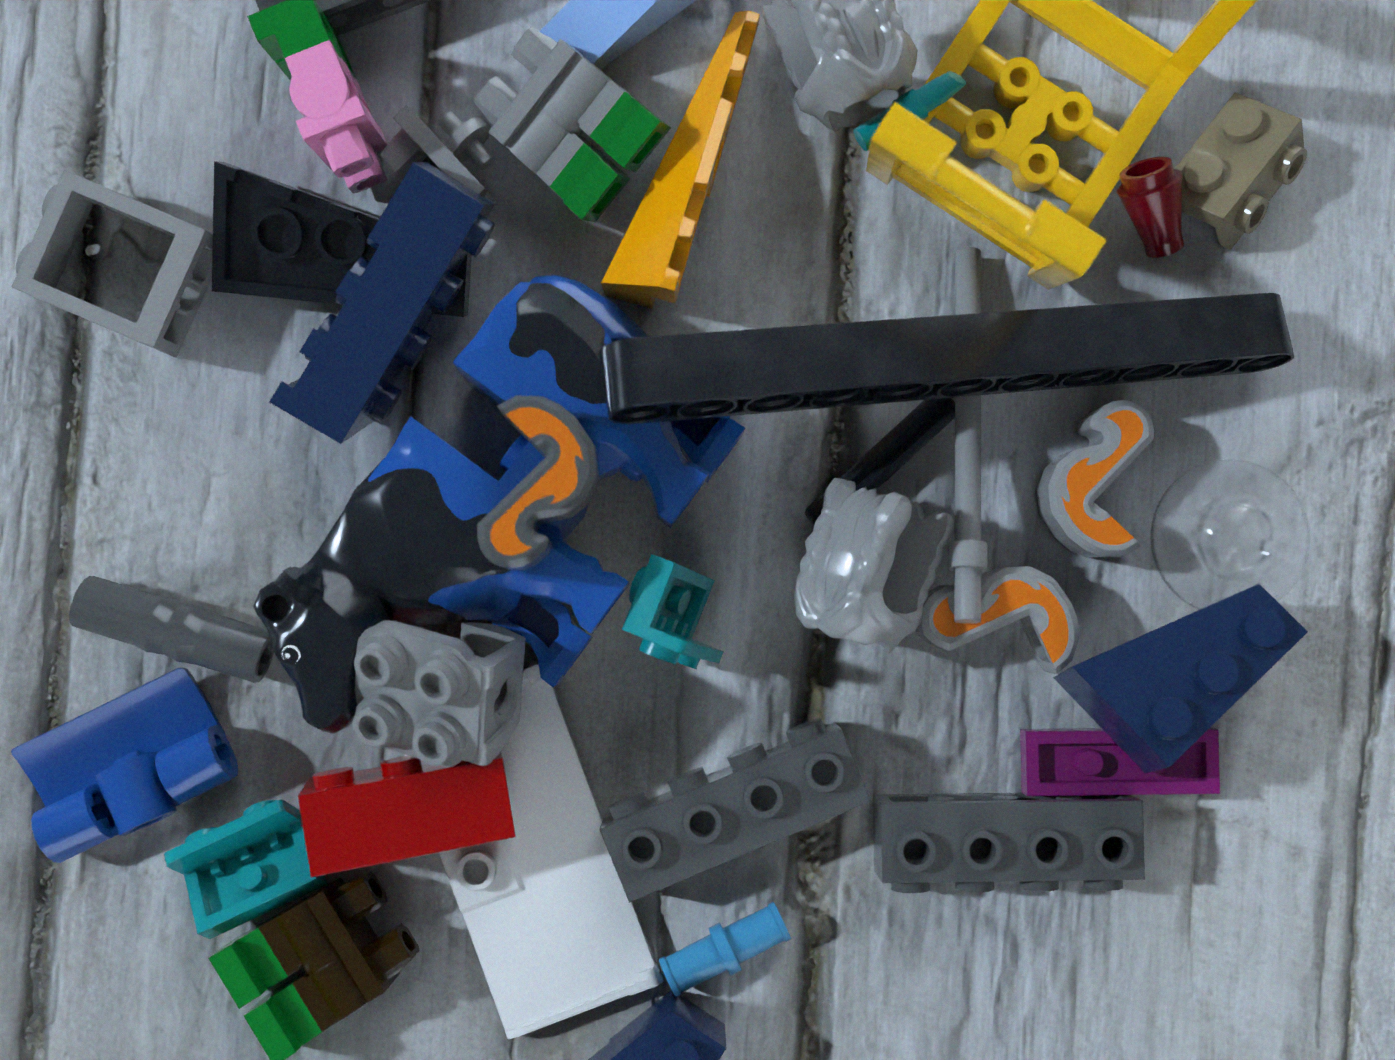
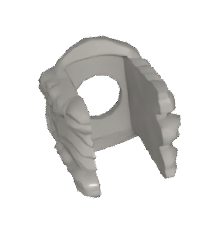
M772 0L770 5L762 7V15L766 27L775 36L776 47L782 51L784 65L790 70L792 82L798 88L795 93V100L800 111L814 116L827 128L837 132L841 128L853 126L858 122L874 117L890 107L893 100L903 95L906 88L909 89L912 86V74L917 62L918 49L910 35L904 30L903 20L896 10L895 0H791L794 8L790 7L784 0Z
M833 478L825 489L821 514L815 522L813 532L805 541L806 554L800 561V573L796 579L794 592L796 616L803 626L808 629H820L830 637L847 639L863 645L877 643L883 646L889 654L904 637L915 632L921 623L923 606L928 598V589L935 582L936 573L934 569L942 562V548L947 545L953 528L952 516L934 510L924 519L922 508L913 502H909V498L902 496L900 493L893 492L886 495H877L876 488L867 490L866 487L856 491L855 482Z

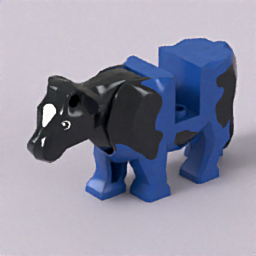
M556 274L536 276L530 282H520L494 307L472 341L454 359L453 364L471 388L496 406L519 395L541 396L564 407L577 418L595 445L599 480L611 477L617 472H621L634 482L640 481L643 478L652 493L657 518L671 528L703 484L711 479L740 440L745 427L731 419V416L640 424H619L609 421L599 351L603 346L614 341L649 336L615 303L577 280ZM410 417L386 457L356 487L344 511L310 561L301 568L288 567L284 569L275 581L260 589L253 607L257 616L268 630L274 654L297 688L303 718L308 724L323 732L335 734L353 723L357 707L354 659L358 638L366 629L383 620L397 621L411 626L457 622L462 618L467 620H488L494 625L507 628L525 638V641L531 645L538 658L540 678L553 688L561 682L593 637L573 624L570 611L560 602L571 605L579 625L592 635L629 586L630 582L617 573L604 571L597 558L580 553L567 544L568 536L584 519L588 505L572 518L545 523L539 526L538 533L548 537L553 545L550 554L536 566L527 570L513 571L493 564L484 556L478 541V523L545 459L523 435H520L503 456L499 466L506 472L498 481L417 420Z

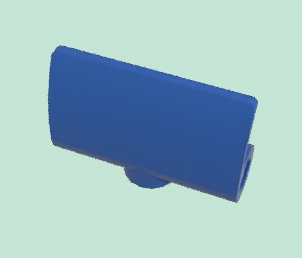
M177 668L11 750V754L20 764L45 807L33 813L31 819L32 831L41 851L47 858L56 863L70 859L117 835L125 836L157 823L177 811L176 806L238 775L237 760L227 736L207 698L187 668Z

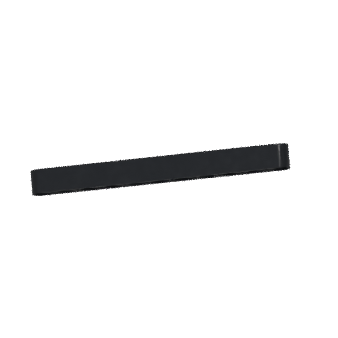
M1276 293L634 337L611 342L603 346L599 351L609 421L619 424H640L1244 374L1273 369L1294 359L1281 297Z

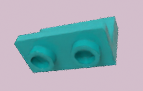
M651 554L647 566L640 568L632 581L629 590V601L632 604L622 630L643 638L639 651L675 665L679 663L693 669H697L700 659L720 663L724 651L692 639L715 580Z
M282 799L265 800L255 803L243 812L242 817L220 827H209L195 831L186 837L184 844L164 853L166 866L184 875L197 934L208 939H212L327 885L325 875L311 877L300 810Z

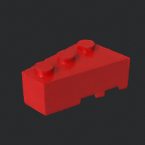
M501 752L490 764L484 766L463 760L452 767L434 766L408 755L380 762L381 767L354 771L353 767H343L313 774V777H309L298 795L311 877L516 837Z

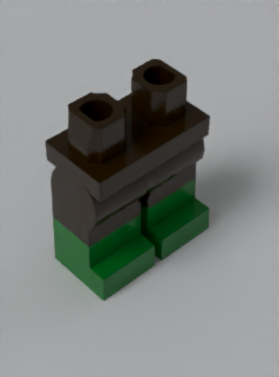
M373 872L355 877L345 883L339 877L324 888L233 939L208 958L239 1009L303 967V973L263 997L244 1015L245 1020L270 1060L287 1059L314 1037L338 1021L346 1018L367 1002L369 1003L385 993L399 976V972L420 951L411 932L402 923L377 937L366 919V916L382 907L388 901L385 890Z

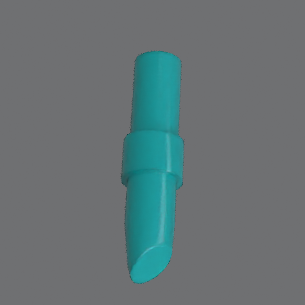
M948 71L917 90H909L893 100L892 105L896 102L923 120L928 117V112L949 100L967 83L960 75ZM892 105L853 129L854 136L864 151L869 150L871 138Z

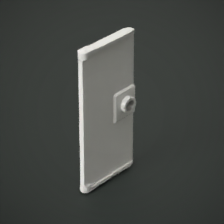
M538 661L531 662L528 668L523 669L520 721L501 750L516 837L439 852L508 1040L627 995L632 996L648 989H654L664 981L658 963H655L634 903H629L600 833L599 829L603 819L555 689L540 678Z

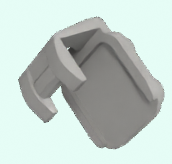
M383 620L369 627L358 638L354 659L355 694L357 700L356 712L353 718L355 734L368 746H381L418 758L429 765L452 767L462 760L481 766L490 764L501 752L520 721L525 638L507 628L471 621L461 623V640L397 621ZM471 648L478 650V656L473 653Z

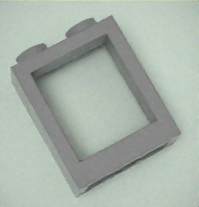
M64 170L58 184L54 185L44 198L42 220L32 242L28 243L21 250L17 258V275L11 287L177 358L212 279L213 235L203 228ZM94 203L174 237L136 323L56 289Z

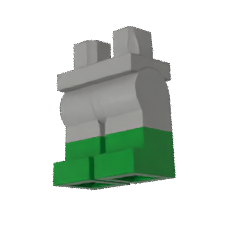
M530 27L516 43L511 55L533 75L519 93L502 78L495 75L487 81L475 97L474 102L493 124L489 131L493 137L505 145L524 165L564 200L563 203L581 220L596 222L631 178L582 136V133L585 132L623 168L636 172L671 127L574 47L562 39L556 42Z

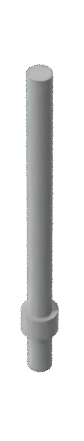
M964 247L956 251L955 315L981 313V250L975 247ZM981 395L955 397V541L948 543V570L954 572V622L964 624L981 622V573L988 570V543L981 541Z

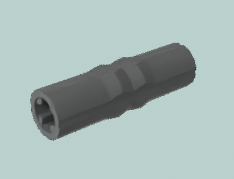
M88 576L82 581L70 606L69 621L73 627L134 645L146 652L162 654L178 662L195 664L253 683H259L263 679L274 654L267 629L213 613L203 607L184 604L171 597L151 594L97 576Z

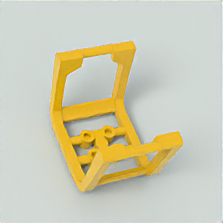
M980 0L925 84L948 71L962 76L966 68L970 66L994 82V96L1002 106L1016 108L1010 116L1007 125L997 112L990 109H981L974 112L953 97L928 112V117L923 120L894 102L871 138L866 171L886 185L893 178L1030 266L1031 268L1027 276L1046 289L1050 290L1080 278L1090 267L1107 241L1088 228V226L1119 181L1120 172L1128 167L1160 116L1188 77L1257 0H1215L1173 53L1092 0ZM1009 3H1012L1145 89V92L1119 131L1093 115L1091 101L1084 94L1077 91L1065 92L1042 77L1037 65L1032 60L1025 57H1015L1008 60L984 44V41ZM933 118H937L961 134L960 145L966 155L974 159L990 157L1012 172L1014 184L1024 192L1032 193L1042 188L1048 190L1070 205L1066 212H1063L1045 199L1034 211L949 156L957 142L931 126L930 123ZM1045 127L1048 134L1057 141L1066 142L1078 136L1104 153L1085 183L1059 167L1058 156L1050 146L1031 144L1039 138Z

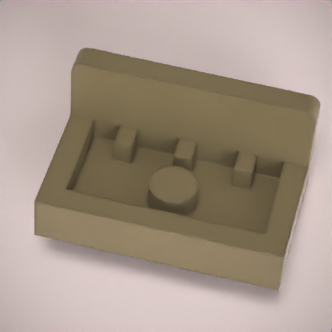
M1234 92L1175 167V169L1182 172V212L1214 226L1218 244L1227 249H1232L1244 233L1250 234L1260 225L1267 212L1269 201L1281 185H1289L1301 172L1307 158V150L1304 148L1302 119Z

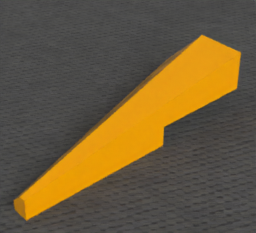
M748 10L734 13L601 282L605 296L653 309L656 298L676 304L706 197L710 198L758 27L759 13Z

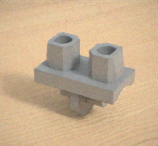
M407 104L393 117L402 129L391 139L380 156L402 179L413 162H427L429 164L434 162L445 174L493 202L494 205L497 203L495 198L462 164L470 158L483 171L495 160V157L484 146L490 136L491 126L483 117L476 116L462 123L452 111L446 113L438 123L450 136L445 144L439 140Z

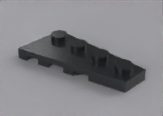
M214 161L212 291L339 304L336 302L337 294L335 291L347 271L352 268L360 257L364 256L371 260L376 252V249L367 244V240L379 218L226 162ZM467 253L455 274L463 279V284L456 298L444 314L437 309L434 314L457 317L468 315L472 255Z

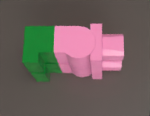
M286 0L247 16L259 44L291 81L289 87L291 101L304 117L296 120L303 140L338 178L344 177L348 189L353 194L388 180L377 155V152L385 149L388 143L382 129L371 115L339 35L315 0Z

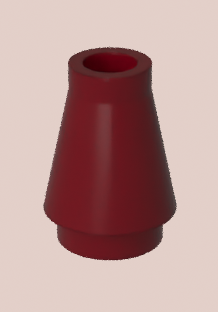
M1153 157L1129 165L1119 174L1121 185L1117 189V194L1144 244L1146 256L1161 258L1180 251L1184 247L1182 236V172L1174 169L1172 159L1169 157Z

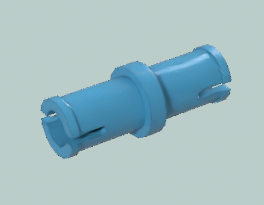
M771 902L767 907L722 928L720 922L709 927L710 935L667 957L659 958V963L675 997L682 995V992L727 970L730 976L742 971L741 963L783 941L791 940V936L775 903Z

